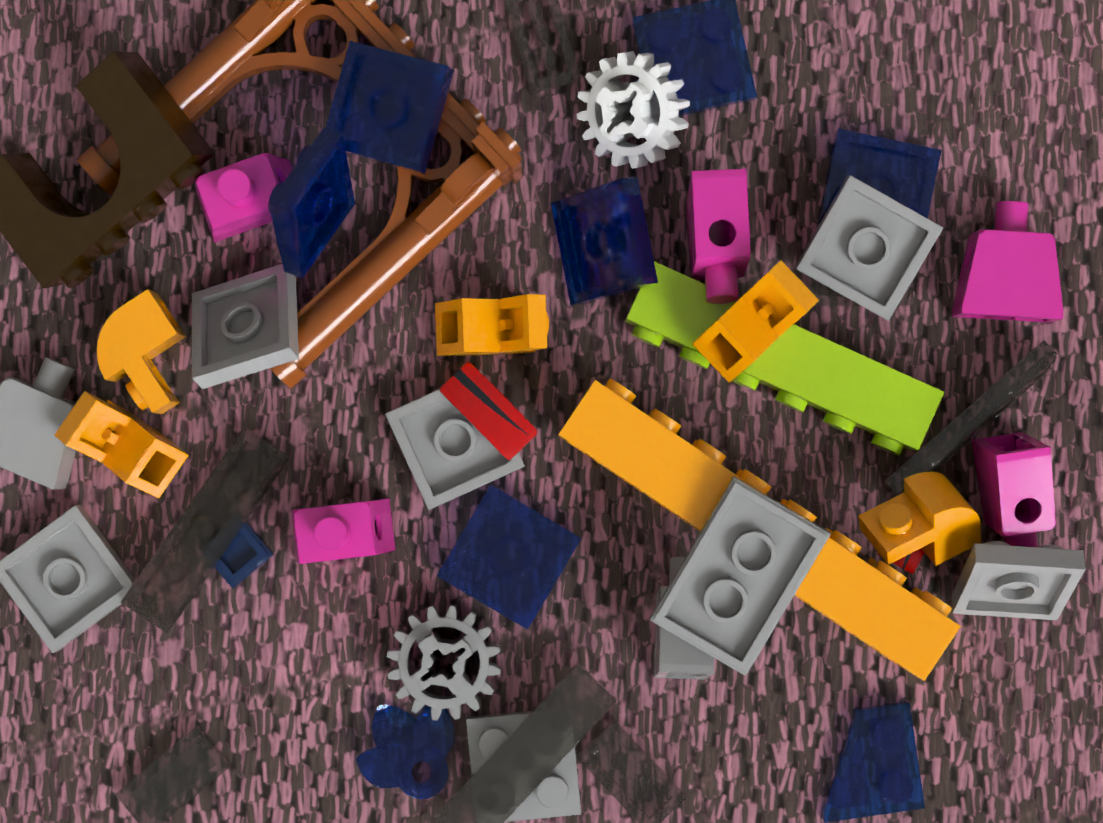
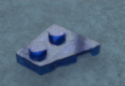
M906 701L855 709L847 732L848 737L844 749L840 753L834 771L835 776L829 795L821 811L824 823L925 809L910 703Z

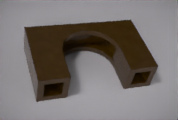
M112 51L76 85L113 135L120 154L121 170L119 181L112 197L102 208L94 213H87L70 204L61 195L30 153L2 154L0 156V232L43 288L64 284L68 288H72L87 279L94 271L91 264L102 254L108 256L123 247L130 239L127 232L139 221L145 223L159 215L167 207L164 199L176 188L182 190L195 183V178L203 175L205 172L202 165L215 155L214 151L138 52Z

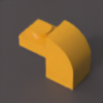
M780 260L692 345L730 383L750 366L779 336L804 316L819 299Z
M147 289L110 315L99 334L97 360L100 371L107 381L118 382L128 375L131 381L125 385L126 389L141 410L144 411L149 407L152 413L163 414L180 402L151 359L185 338L186 335L158 293Z
M525 294L502 299L461 298L435 303L437 356L533 353L539 349H547L549 316L546 312L545 294Z
M86 391L83 392L54 434L66 446L103 463L125 483L157 498L161 497L189 456L170 439L126 409L110 400L106 402Z
M921 472L904 478V493L858 515L859 529L888 565L921 548L933 564L937 566L972 548L974 543H981L979 515L947 477L938 472Z

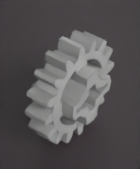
M456 604L450 605L446 616H440L435 605L428 607V619L425 621L415 613L410 615L408 620L413 630L408 632L397 629L393 636L402 643V647L387 651L386 657L398 661L399 665L388 672V679H401L404 684L397 692V698L401 699L411 694L415 698L411 711L416 714L424 705L430 706L432 720H438L442 709L449 708L454 720L460 719L461 705L464 703L474 711H477L481 704L476 694L480 691L484 694L492 695L495 687L486 680L487 675L495 676L501 673L502 667L490 662V657L500 653V644L487 645L485 641L492 632L491 626L487 625L479 630L476 629L473 624L477 613L471 611L464 620L458 618ZM451 627L462 631L465 635L458 640L441 638L433 628ZM416 641L418 647L423 652L421 667L411 673L409 658L412 646ZM460 648H464L454 661L452 666L455 671L454 673L449 674L447 670L442 669L425 676L436 660L434 651L439 649L443 655H447L450 652L455 653ZM478 650L480 669L477 678L472 682L465 671L467 658ZM430 685L444 686L449 688L453 696H438L427 692L425 689Z

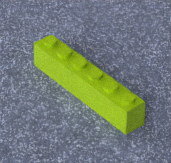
M652 261L625 323L634 326L631 336L658 348L662 341L665 340L682 348L679 354L681 359L708 369L710 362L692 343L735 302L726 304L708 303L706 301V287L704 283ZM795 324L779 336L750 366L732 380V382L756 391L759 383L776 390L778 393L775 401L799 412H804L807 405L826 413L823 419L824 423L840 431L852 434L855 426L874 435L871 441L872 445L900 456L903 448L909 451L920 449L944 395V391Z

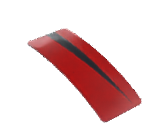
M470 362L465 363L440 388V392L507 460H511L537 435V429Z

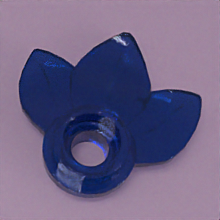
M386 704L378 705L375 709L371 725L372 737L376 747L366 750L355 759L361 774L376 787H399L406 795L412 798L428 799L437 795L444 788L448 779V765L445 756L450 751L455 740L454 726L447 709H442L438 720H432L430 706H426L415 719L411 714L398 707ZM418 762H425L430 767V776L426 781L419 783L414 780L412 769Z

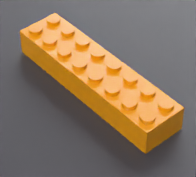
M609 378L605 386L596 380L593 382L558 434L560 438L698 531L702 530L733 476L766 495L771 489L768 483L746 469H739L734 474L721 465L727 456L702 439H695L691 445L678 436L677 432L681 425L661 411L654 408L649 415L632 405L636 395L611 378ZM782 499L780 502L812 522L817 518L790 499L789 501ZM826 528L831 535L794 596L904 670L925 681L961 627L947 617L952 608L927 591L922 592L916 587L911 592L902 587L907 577L881 560L878 562L870 557L865 562L857 556L862 549L861 546L837 530L832 531Z

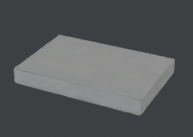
M733 476L651 614L650 621L746 676L831 533Z

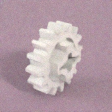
M634 51L618 53L617 59L611 57L600 60L601 71L588 72L585 76L588 83L592 86L591 90L580 91L577 96L580 100L587 103V110L577 113V119L588 121L590 128L585 131L582 137L584 140L596 138L599 141L594 153L598 157L612 152V165L616 167L628 164L629 162L633 169L646 166L648 161L655 163L666 158L664 149H674L681 144L673 134L674 131L686 129L689 125L686 120L679 117V110L689 107L690 101L678 99L676 92L684 85L683 80L669 81L667 76L672 65L666 62L656 64L653 67L654 54L652 53L638 54L636 57ZM627 74L640 77L637 82L622 83L618 80ZM633 136L637 139L645 138L647 140L641 145L626 142L629 137Z

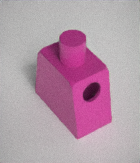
M270 153L259 154L195 178L196 193L214 243L307 210L290 160Z
M746 169L692 171L686 199L691 278L705 280L706 301L708 303H732L739 299L737 278L745 276L751 252Z
M996 202L995 230H977L969 235L953 303L952 317L1052 323L1063 319L1064 310L1055 238L1050 233L1027 232V202Z
M1024 432L971 440L985 524L1000 536H1004L1005 543H1008L1010 546L1038 547L1037 532L1052 530L1056 525L1050 446Z
M390 498L291 510L296 560L299 564L372 556L395 550ZM375 520L377 525V535L375 531Z

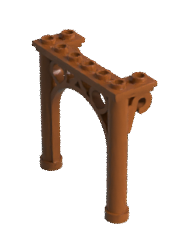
M255 0L164 85L185 115L194 124L228 91L249 77L263 72L283 69L311 72L337 82L361 99L378 118L390 139L398 173L397 196L392 214L387 225L373 243L297 313L299 359L270 368L291 389L307 375L305 369L490 196L501 186L504 188L510 181L516 184L522 178V157L519 155L522 150L503 128L499 127L493 132L485 124L487 121L468 99L465 98L458 103L446 90L451 82L431 60L422 65L410 52L415 44L404 30L395 22L387 27L374 14L380 8L375 0H328L331 5H315L319 0ZM318 20H331L338 25L340 30L345 32L347 44L340 55L333 58H324L310 54L306 40L307 30L311 24ZM294 24L293 36L297 52L262 54ZM359 34L390 66L389 68L374 73L364 71L357 65L352 73L344 69L351 66L358 56L360 47ZM407 84L436 116L427 114L415 116L407 121L402 131H400L396 122L404 119L399 110L398 98L400 91ZM371 89H384L383 98L385 104ZM423 129H431L441 134L442 138L451 147V156L448 162L437 169H429L412 163L409 144L415 133ZM111 134L97 148L91 145L76 160L89 176L112 197L119 181L121 162L116 141ZM461 144L472 153V156L462 164L463 153ZM413 178L431 183L445 181L408 215L412 198Z

